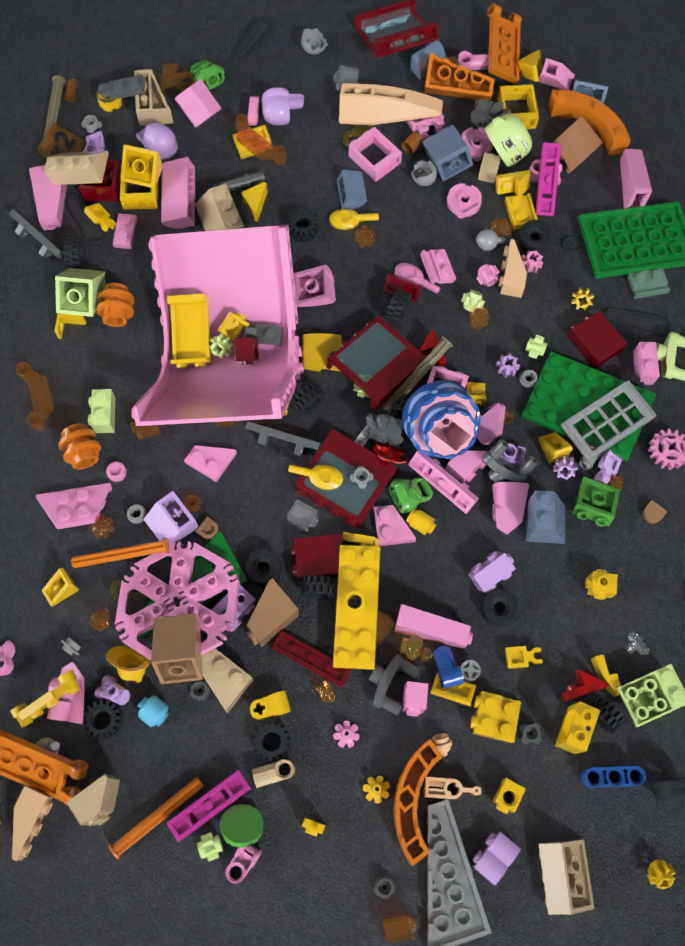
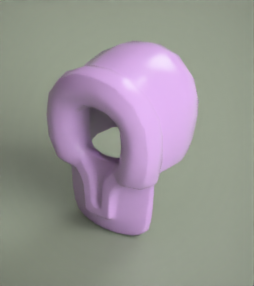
M284 88L266 90L262 95L264 119L276 126L289 124L290 109L302 108L304 95L290 94Z
M150 123L136 135L145 149L159 152L161 162L168 161L177 152L178 146L174 133L162 123Z

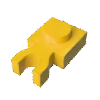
M100 203L85 208L84 213L95 224L99 223L104 232H107L109 227L112 230L115 229L117 223L109 218L110 214Z
M343 532L342 540L346 542L358 543L360 546L378 547L379 539L376 537Z
M526 646L506 647L507 669L529 667L528 662L542 664V659L534 658V653H540L541 647L534 648L531 651H527Z
M305 818L302 827L306 828L305 833L317 837L318 833H323L325 825Z

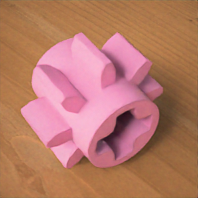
M528 250L527 254L521 258L527 273L533 271L536 273L538 268H542L543 262L541 260L543 255H540L537 250L531 252Z
M485 264L479 268L477 280L481 285L492 286L498 281L497 274L500 272L496 266Z

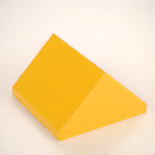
M124 144L121 181L155 188L163 168L159 152Z

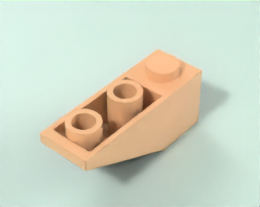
M511 239L509 246H505L503 256H506V261H503L501 271L504 274L500 276L498 287H501L500 294L521 298L525 289L527 272L515 240Z
M24 786L14 806L12 859L15 861L22 860L23 857L26 858L32 848L30 843L33 837L39 834L42 828L41 821L44 815L49 813L53 804L51 802L53 797L28 786Z

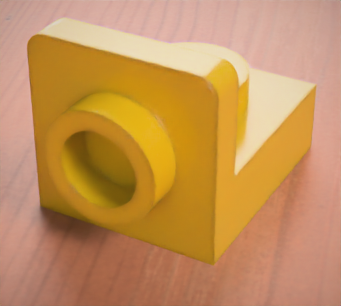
M467 382L466 390L478 408L484 407L487 401L485 383Z

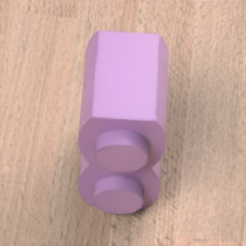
M492 832L485 841L487 844L483 852L479 850L472 859L475 862L472 867L492 885H496L521 850L502 832H497L496 834Z

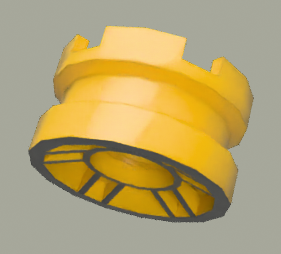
M97 89L96 97L100 108L102 107L104 111L108 112L115 108L116 110L120 108L122 98L102 97Z

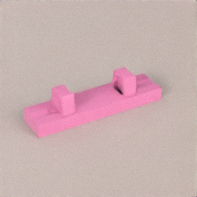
M418 450L408 465L467 514L479 498L468 490L469 486L463 482L461 484L443 469L436 458L431 459Z

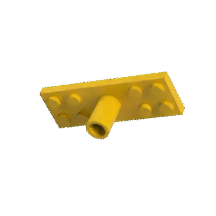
M340 545L334 668L375 670L380 547ZM353 601H362L359 608H350Z

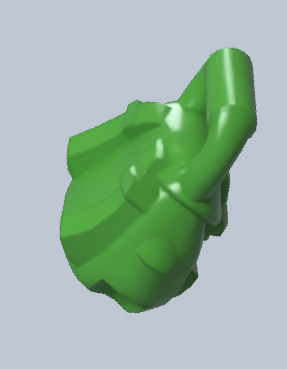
M199 61L190 68L191 73L195 76L194 82L196 83L201 79L208 90L224 82V69L210 61Z
M414 478L411 480L395 479L389 486L391 498L400 513H411L413 509L417 508L419 503L429 501L433 496V491L428 481L424 478ZM418 482H420L426 496H422V492L417 485Z

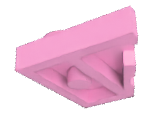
M195 445L184 462L217 482L236 456L237 451L234 449Z
M393 505L374 507L377 539H379L378 546L416 542V537Z

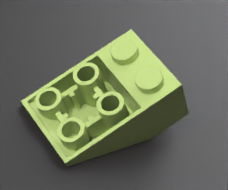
M671 664L617 688L636 728L685 706V689Z

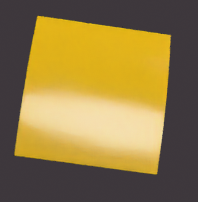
M324 333L303 334V369L319 372L322 369H327L329 354L340 349L342 345L341 335ZM333 366L330 369L334 371H340L336 366Z

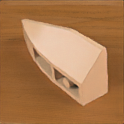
M342 83L339 124L377 125L442 116L443 100L392 86Z

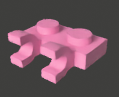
M444 115L406 120L413 132L418 130L419 134L426 140L429 137L426 132L429 131L428 126L434 125L436 133L442 131Z

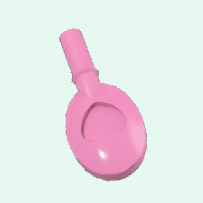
M400 263L395 267V275L421 284L436 294L440 291V287L424 279L422 271L415 265Z

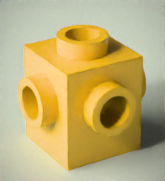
M601 569L593 571L589 577H586L585 588L588 589L587 595L594 596L593 598L600 600L612 598L617 594L618 575L607 573L606 570Z

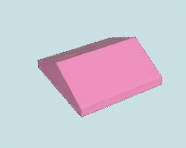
M201 79L175 98L195 128L221 109Z

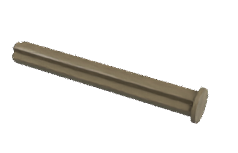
M59 75L52 77L53 87L42 143V150L45 152L52 151L63 85L66 84L65 78Z
M441 337L442 340L382 405L385 411L390 413L393 409L391 407L392 404L402 394H408L443 354L453 347L445 337Z

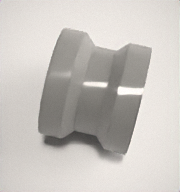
M466 660L460 666L465 682H473L479 677L481 669L476 661Z

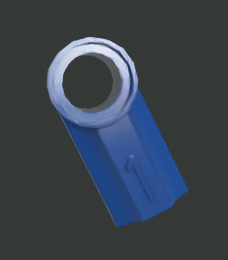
M441 646L433 651L441 687L444 689L463 684L464 679L461 668L456 665L450 647Z

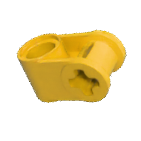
M286 691L276 692L267 697L257 699L250 706L251 716L255 720H263L291 711ZM257 705H260L261 708L265 707L262 715H259L258 712L254 713Z

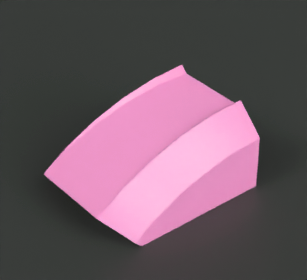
M327 265L294 273L297 307L327 305L336 301L335 280L332 271Z

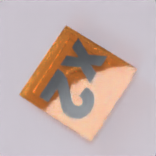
M54 123L37 148V152L46 158L59 153L80 152L85 145V141Z

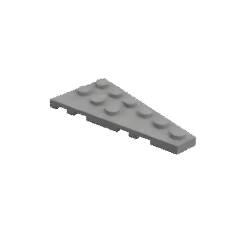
M449 800L427 806V848L430 851L427 855L428 946H456L491 934V930Z

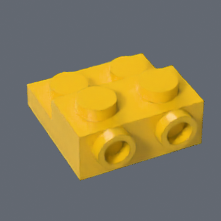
M481 691L474 700V707L477 709L476 715L472 716L470 728L473 729L472 734L513 744L521 701Z

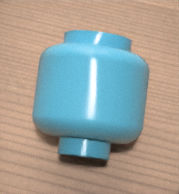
M156 695L151 696L149 699L144 697L137 706L140 708L138 717L149 727L156 725L159 727L169 715L167 712L168 705Z

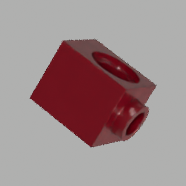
M235 338L236 361H242V365H252L253 361L259 360L258 338Z

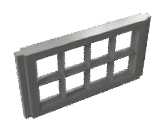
M628 380L566 420L560 426L584 458L590 461L653 420L657 415ZM622 392L632 401L624 409L614 399ZM609 401L619 411L610 418L601 408V406ZM633 406H636L644 416L635 423L625 413ZM597 409L605 421L595 427L587 415ZM620 415L630 425L621 432L612 422V420ZM584 418L591 430L581 435L573 424ZM608 423L617 435L606 441L598 429ZM592 433H595L603 443L594 450L585 441V438Z

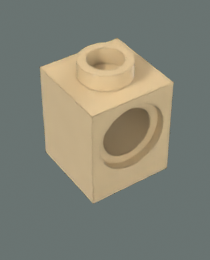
M484 152L478 180L490 183L495 182L501 156Z

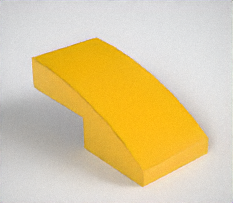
M604 655L595 656L591 659L598 678L607 684L606 690L613 697L619 696L617 688L621 685L618 674L609 675Z

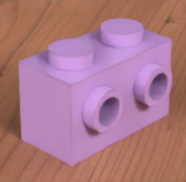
M241 585L239 586L236 624L234 626L228 623L233 630L242 623L241 619L246 614L250 615L256 608V599ZM228 593L211 611L218 615L226 612Z

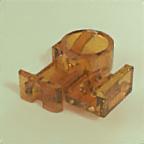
M177 63L162 65L163 75H160V87L164 93L165 89L178 87L179 91H183L195 83L191 72H176V70H179ZM184 78H192L190 83L181 82Z

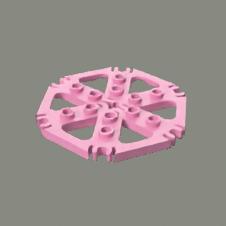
M174 542L169 545V553H155L136 562L134 565L140 569L137 570L135 567H131L130 569L134 572V575L132 577L124 576L125 580L129 583L121 582L115 628L118 632L125 630V633L119 636L122 642L151 660L152 650L138 642L137 637L153 629L154 618L196 614L200 630L208 634L207 640L201 643L202 655L224 644L217 638L220 637V639L226 641L227 638L223 635V631L226 629L231 632L233 631V628L228 623L234 626L236 624L240 581L236 574L229 576L234 571L230 562L195 542L194 546L191 542H188V546L185 549H182L183 544L181 542L177 544ZM166 556L172 557L169 585L147 571L149 565ZM195 556H202L216 565L213 572L191 583ZM135 589L155 601V603L133 615L126 614L128 594L131 590ZM226 589L229 592L227 610L222 615H218L200 604ZM176 599H179V600H180V606H179V607H177L176 605H174V604H176V603H175V600H176Z

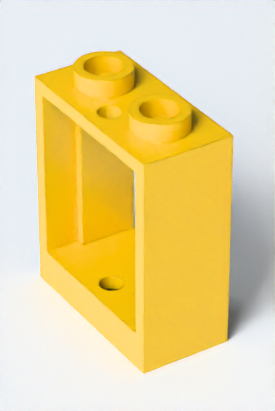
M533 85L500 86L497 99L498 102L502 101L504 103L502 110L506 109L505 101L526 100L529 113H513L511 115L519 117L526 129H536L539 115Z
M159 179L156 187L151 188V193H127V182L121 181L120 201L123 210L158 209Z
M582 702L569 706L555 746L572 754L587 751L600 710ZM586 726L590 727V731L586 730Z

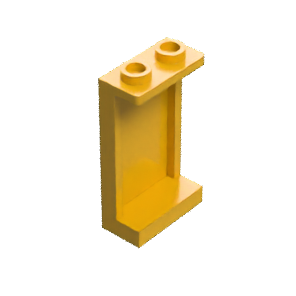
M205 294L167 296V304L171 305L173 360H170V364L176 365V368H188V365L193 364L194 367H206V364H211V348H209L211 345L209 297Z

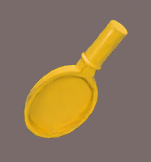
M350 209L336 210L329 217L331 226L340 230L352 229L361 221L379 220L378 213L358 214Z
M289 465L288 472L309 476L311 483L320 489L334 490L340 487L343 482L342 473L330 465H317L312 469Z

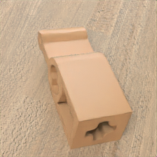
M425 777L423 797L457 799L462 793H470L473 796L481 794L480 787L464 788L456 779ZM449 783H453V787L457 788L455 795H451V791H447ZM429 787H441V789H433Z

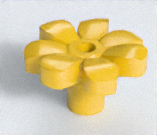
M378 775L376 780L372 776L367 779L369 785L365 784L363 791L368 792L366 795L368 801L374 798L375 803L379 804L382 802L381 797L384 799L388 798L389 793L386 789H389L390 785L388 782L383 783L382 776Z

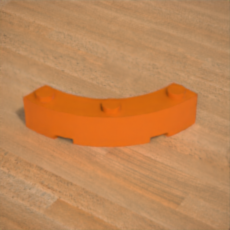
M552 90L548 102L551 117L569 119L574 117L579 119L582 116L593 131H597L600 134L608 155H621L628 148L631 142L629 134L622 121L609 107L597 99L579 92Z
M431 739L419 747L405 765L394 797L395 830L403 854L411 866L430 853L418 826L417 805L420 788L431 768L443 757Z

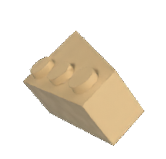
M134 70L135 76L144 75L146 78L145 93L135 95L136 114L139 125H148L155 122L162 124L173 123L171 110L165 101V97L159 88L152 70Z
M217 649L202 655L203 677L224 710L229 713L253 682V678Z

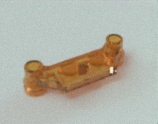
M238 114L235 122V129L238 132L237 141L261 161L272 159L277 165L285 164L287 161L285 147L282 145L276 147L271 145L249 127L246 115Z
M21 362L16 366L15 371L20 378L28 383L34 412L27 416V423L36 431H42L51 412L55 411L46 375L41 376L34 372L28 363Z

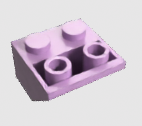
M174 491L156 502L144 518V521L158 540L161 541L163 538H167L169 545L179 542L198 528L196 520Z

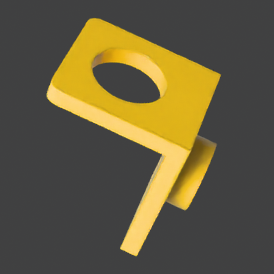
M58 313L55 325V333L58 339H62L65 323L86 325L84 316Z

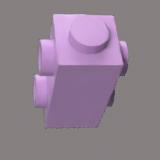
M495 551L487 556L488 560L484 563H478L472 567V572L468 576L479 591L484 593L490 592L496 588V584L499 581H504L512 576L511 572L516 568L513 565V558L508 553Z

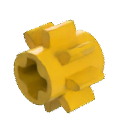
M579 287L577 293H572L575 299H572L571 302L572 304H577V310L579 308L586 310L588 305H593L590 299L594 298V294H588L589 288L582 290ZM584 296L586 297V300H579V298H583Z
M655 860L650 863L647 869L649 873L647 877L651 885L655 884L660 889L672 886L673 880H675L674 874H676L672 865H667L666 861Z

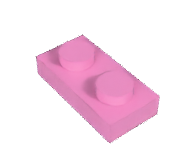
M118 214L113 239V246L115 248L132 249L137 223L136 215Z

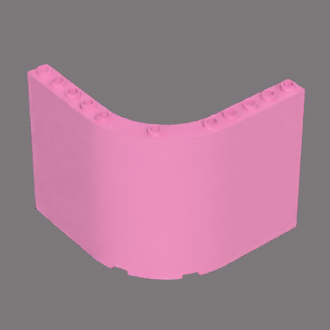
M289 225L152 236L149 240V250L153 254L152 269L156 273L155 288L159 292L157 302L162 312L160 321L164 329V355L161 356L162 368L158 380L132 407V418L135 419L136 426L282 418L296 388L295 374H298L299 337L295 336L298 313ZM205 294L209 297L210 342L214 336L217 337L221 334L218 329L230 311L233 314L239 312L245 316V321L249 324L282 326L281 346L258 344L259 360L253 361L252 365H242V361H236L235 341L231 340L234 346L230 348L232 353L228 356L225 355L223 358H220V356L213 355L211 351V364H206V367H194L193 364L188 365V368H176V365L170 364V360H173L171 305L167 304V296ZM245 326L237 338H244Z

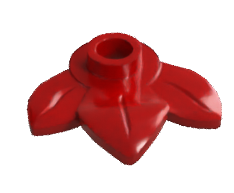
M377 441L372 448L375 454L384 461H392L395 464H404L407 461L401 456L405 453L404 450L391 447L387 442L381 443Z

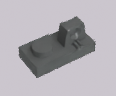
M249 324L248 327L245 326L244 338H258V344L281 346L283 327Z

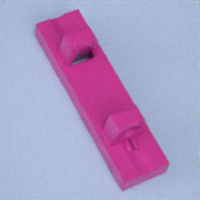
M542 143L536 215L554 216L561 144Z
M238 770L166 824L176 840L180 842L251 788Z

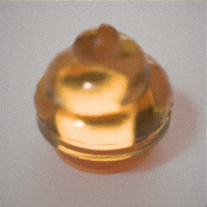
M99 610L91 615L90 624L93 628L103 631L109 627L111 618L109 617L108 610Z

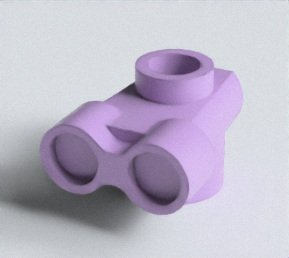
M508 443L509 448L501 455V458L516 467H520L525 462L526 448Z
M105 675L101 686L95 691V697L104 701H113L118 705H124L130 699V692L119 685L116 678Z

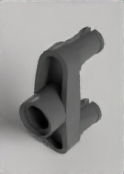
M500 439L491 450H488L483 455L485 463L491 468L488 473L489 477L495 483L504 482L505 479L523 483L529 477L531 471L538 465V461L533 456H529L520 467L514 466L501 458V455L509 446L505 440Z
M400 654L393 658L386 669L376 664L375 670H373L368 680L378 685L372 705L379 709L382 707L398 715L403 704L386 696V691L395 672L400 670L416 678L421 667L405 660V657Z

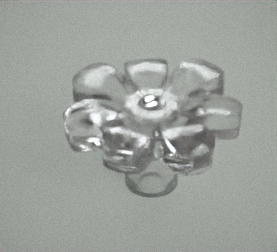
M632 631L628 635L631 644L626 647V650L630 654L636 650L641 655L648 654L649 649L642 642L643 639L636 632Z

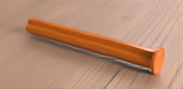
M163 538L161 541L75 556L71 558L72 567L79 568L155 553H169V541L167 538Z
M194 778L113 845L109 844L108 847L112 854L119 860L122 853L204 787L200 779Z

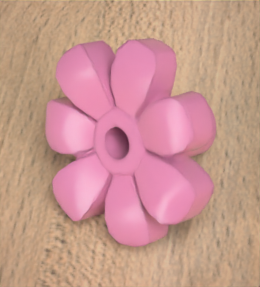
M344 721L343 726L340 724L335 726V730L338 732L333 734L334 740H339L338 746L343 748L347 744L351 748L354 746L353 740H359L360 735L355 733L358 730L356 724L350 726L349 721Z

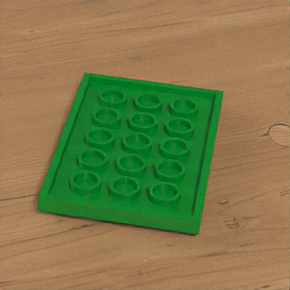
M679 202L580 214L578 217L595 279L660 268L670 269L685 266V218Z
M551 352L521 418L568 437L560 426L562 423L626 381ZM633 385L651 407L656 393ZM624 392L614 398L622 409L632 403ZM611 401L601 406L609 418L619 412ZM636 406L625 412L633 423L644 417ZM597 409L587 415L595 427L605 421ZM622 415L612 420L620 432L630 426ZM584 418L573 424L581 435L591 430ZM608 423L598 429L606 441L617 435ZM642 427L607 450H611L620 459L628 461ZM595 433L585 438V441L593 447L603 444Z

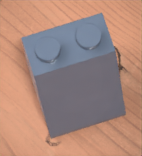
M454 125L445 127L441 132L429 136L426 140L422 141L430 160L437 167V172L442 182L473 166L469 147Z
M534 491L527 502L526 542L565 544V505L556 492Z

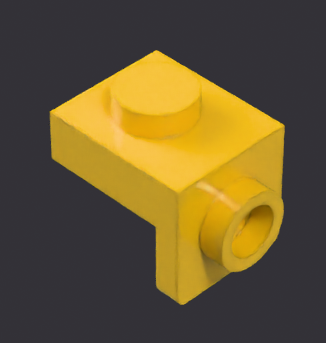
M229 311L218 331L235 341L243 327H248L249 323L245 321L246 317L239 312L233 314Z

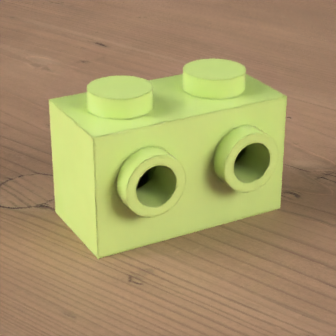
M111 389L92 390V397H89L91 414L88 415V423L92 426L95 433H115L116 398Z

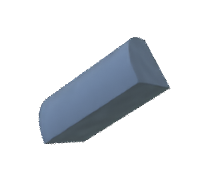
M438 40L412 55L410 70L420 80L427 76L430 53L435 54L439 58L446 59L445 51Z
M575 78L572 91L593 97L604 104L608 85Z
M342 170L337 179L342 209H355L364 205L367 202L362 172Z

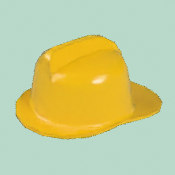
M116 646L106 653V659L116 667L121 679L126 681L133 680L137 683L142 681L146 667L150 664L149 659L129 646Z

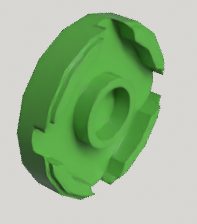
M240 804L227 809L220 822V831L224 840L234 847L241 848L247 847L251 843L254 844L262 835V815L256 808L250 805Z

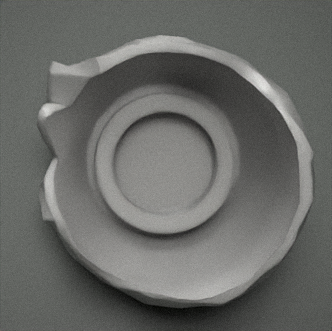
M307 28L302 34V48L311 55L321 53L328 43L326 39H323V35L317 28L311 30Z
M431 160L428 162L420 161L417 162V165H414V170L411 172L414 182L420 186H429L435 182L437 167Z

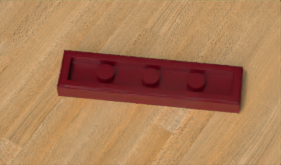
M282 630L271 647L272 650L341 688L352 670L349 668H334L333 658Z

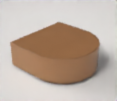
M651 500L643 510V518L648 523L655 524L668 511Z
M208 516L195 530V533L205 540H211L219 532L217 523Z

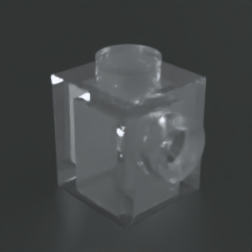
M340 65L338 72L335 71L334 74L336 90L341 91L342 83L358 84L359 69Z
M298 499L287 514V520L306 532L309 531L310 527L314 528L319 520L317 510Z

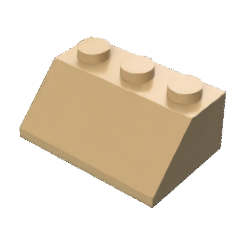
M108 151L55 154L47 157L44 173L54 185L102 183L109 153Z
M226 183L210 188L195 203L205 231L244 228Z
M104 774L67 801L68 806L80 825L100 826L110 819L109 814L114 811L120 779L117 776Z
M584 839L539 844V858L542 865V880L545 886V903L548 908V915H572L594 909Z

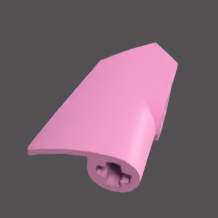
M498 482L492 485L494 499L492 507L493 520L496 521V528L506 535L523 521L529 489L528 483Z
M71 662L62 668L61 675L73 670L81 690L71 696L67 693L59 698L60 702L48 710L47 719L83 724L84 676L77 665ZM58 677L51 680L49 691L61 685L57 679Z

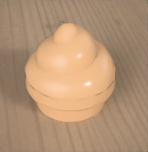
M446 733L433 736L432 741L441 755L446 757L452 746L451 738Z

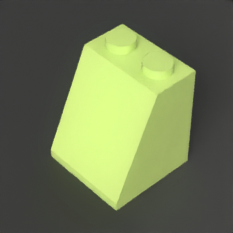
M68 268L56 275V313L93 317L99 304L97 295L105 287V271Z

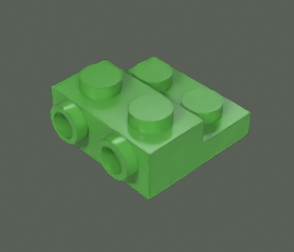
M583 477L572 513L576 514L581 520L589 519L595 521L598 526H610L615 518L620 489Z

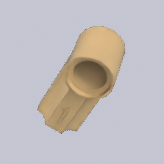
M287 759L252 769L256 788L289 779L296 771L294 763ZM284 763H288L291 767V771L287 776L282 775L280 772V766Z

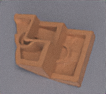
M582 116L554 140V143L561 144L560 158L565 160L568 167L566 172L568 174L603 143Z

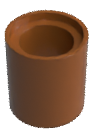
M413 132L402 142L401 146L407 154L412 155L423 145L422 141L424 139L418 132Z

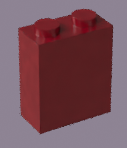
M600 311L595 315H588L584 322L574 324L570 328L571 331L567 337L593 369L599 368L622 353L627 346V342Z
M342 534L294 538L295 545H291L292 557L296 556V564H293V575L298 576V582L302 581L305 576L308 577L310 575L338 578L340 545H343Z

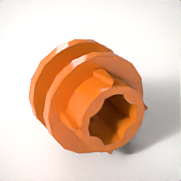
M109 283L97 295L99 304L96 310L97 314L103 318V324L121 327L126 325L127 320L134 315V308L132 307L134 305V296L128 292V286L120 283Z
M73 424L61 432L62 437L58 447L62 452H65L63 459L66 463L72 464L74 469H85L98 462L101 445L98 441H95L96 434L94 430L88 429L86 424Z

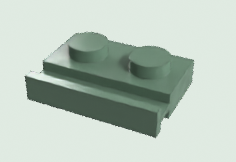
M663 268L633 272L627 276L631 290L634 293V299L667 294L670 291Z

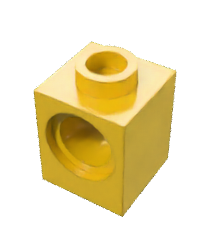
M504 778L492 802L497 804L496 809L505 814H508V812L515 813L526 789ZM506 791H509L513 796V800L509 804L503 799V794Z

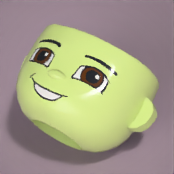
M507 114L496 117L485 127V131L492 144L508 167L520 161L530 152L532 147L531 136L521 119L516 115Z

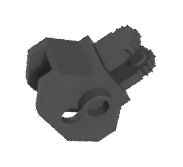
M479 99L475 102V110L471 111V122L477 128H485L496 117H501L511 112L509 108L502 110L504 106L502 101L495 103L494 101L490 102Z
M389 414L367 415L366 422L369 426L367 438L369 440L381 443L387 442L392 445H398L403 442L404 438L401 436V431L404 430L402 420L393 418Z

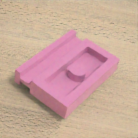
M445 249L429 250L427 252L423 250L420 256L431 284L437 282L438 284L453 283L456 280Z

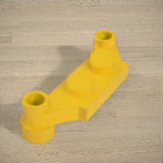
M70 670L59 676L57 679L61 685L47 692L29 706L26 703H22L10 711L13 718L18 720L22 729L32 724L34 719L44 714L43 709L46 707L50 709L60 702L58 699L68 693L71 696L81 690L76 681L77 677L74 671Z

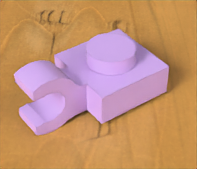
M611 450L604 451L598 464L601 471L595 475L594 480L608 484L610 476H616L622 459L613 454Z

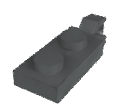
M144 75L110 81L108 84L99 85L98 92H100L102 97H113V99L144 94L146 78Z

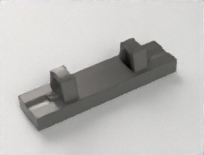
M15 209L11 210L9 215L19 223L15 232L20 237L25 238L30 233L43 244L38 252L42 257L49 259L54 254L65 261L63 250L22 213Z
M247 421L245 428L259 433L258 443L262 445H267L269 436L295 443L294 454L298 456L303 455L305 447L318 450L322 443L249 421Z

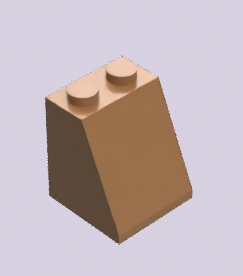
M273 578L269 580L247 624L248 638L254 645L259 644L261 647L299 616V609Z
M196 614L154 618L151 663L161 684L203 680L201 633Z

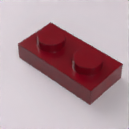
M389 273L383 291L394 295L397 289H401L412 294L411 302L417 303L423 285Z

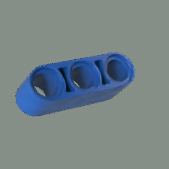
M639 766L593 767L584 769L580 774L581 783L588 788L640 786L646 780V773ZM632 770L637 774L636 782H633L630 778ZM611 771L616 774L617 779L615 783L609 779ZM589 772L594 773L596 776V781L593 784L588 780Z

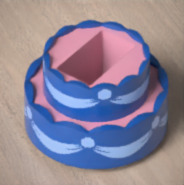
M448 380L434 381L419 388L408 399L402 413L403 429L416 449L426 456L447 459L455 458L467 452L475 443L481 421L479 408L469 392L462 385Z

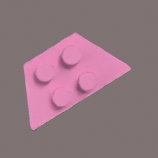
M111 483L38 494L36 499L57 529L97 523L100 511L105 506L107 494L112 490Z

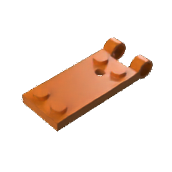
M493 3L487 13L488 17H490L488 73L516 84L519 81L518 60H520V25L522 17L512 13L508 20L501 17L502 7Z
M0 730V775L60 800L65 805H68L67 801L81 792L75 786L65 787L67 775L73 779H84L88 770L87 762L83 760H70Z

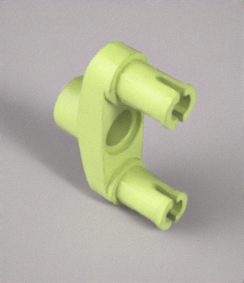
M671 331L664 345L656 344L661 375L664 378L685 381V369L675 366L677 347L685 348V337Z

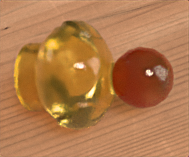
M413 635L410 638L403 637L400 653L405 654L409 660H415L420 657L423 662L430 661L433 657V652L430 648L424 647L420 649L423 646V641L418 635Z

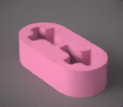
M250 96L248 126H257L259 96Z

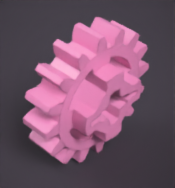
M668 429L666 432L661 430L658 434L656 433L649 442L651 447L648 449L649 452H653L650 458L656 459L654 464L661 463L662 469L668 466L669 470H672L674 467L678 469L684 465L685 441L683 438L685 435L679 436L678 430L672 433L671 429Z

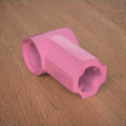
M462 51L458 56L456 65H462L469 70H488L489 55H472L468 51Z

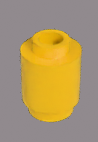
M413 509L406 522L410 523L409 526L423 535L431 534L437 525L434 523L435 519L420 509Z

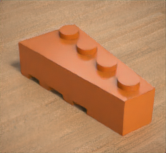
M430 53L424 93L473 100H491L494 86L493 78L476 71L473 72L462 65H456L445 58L442 59Z

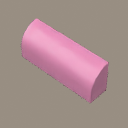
M188 157L162 163L161 223L176 229L195 226V166Z

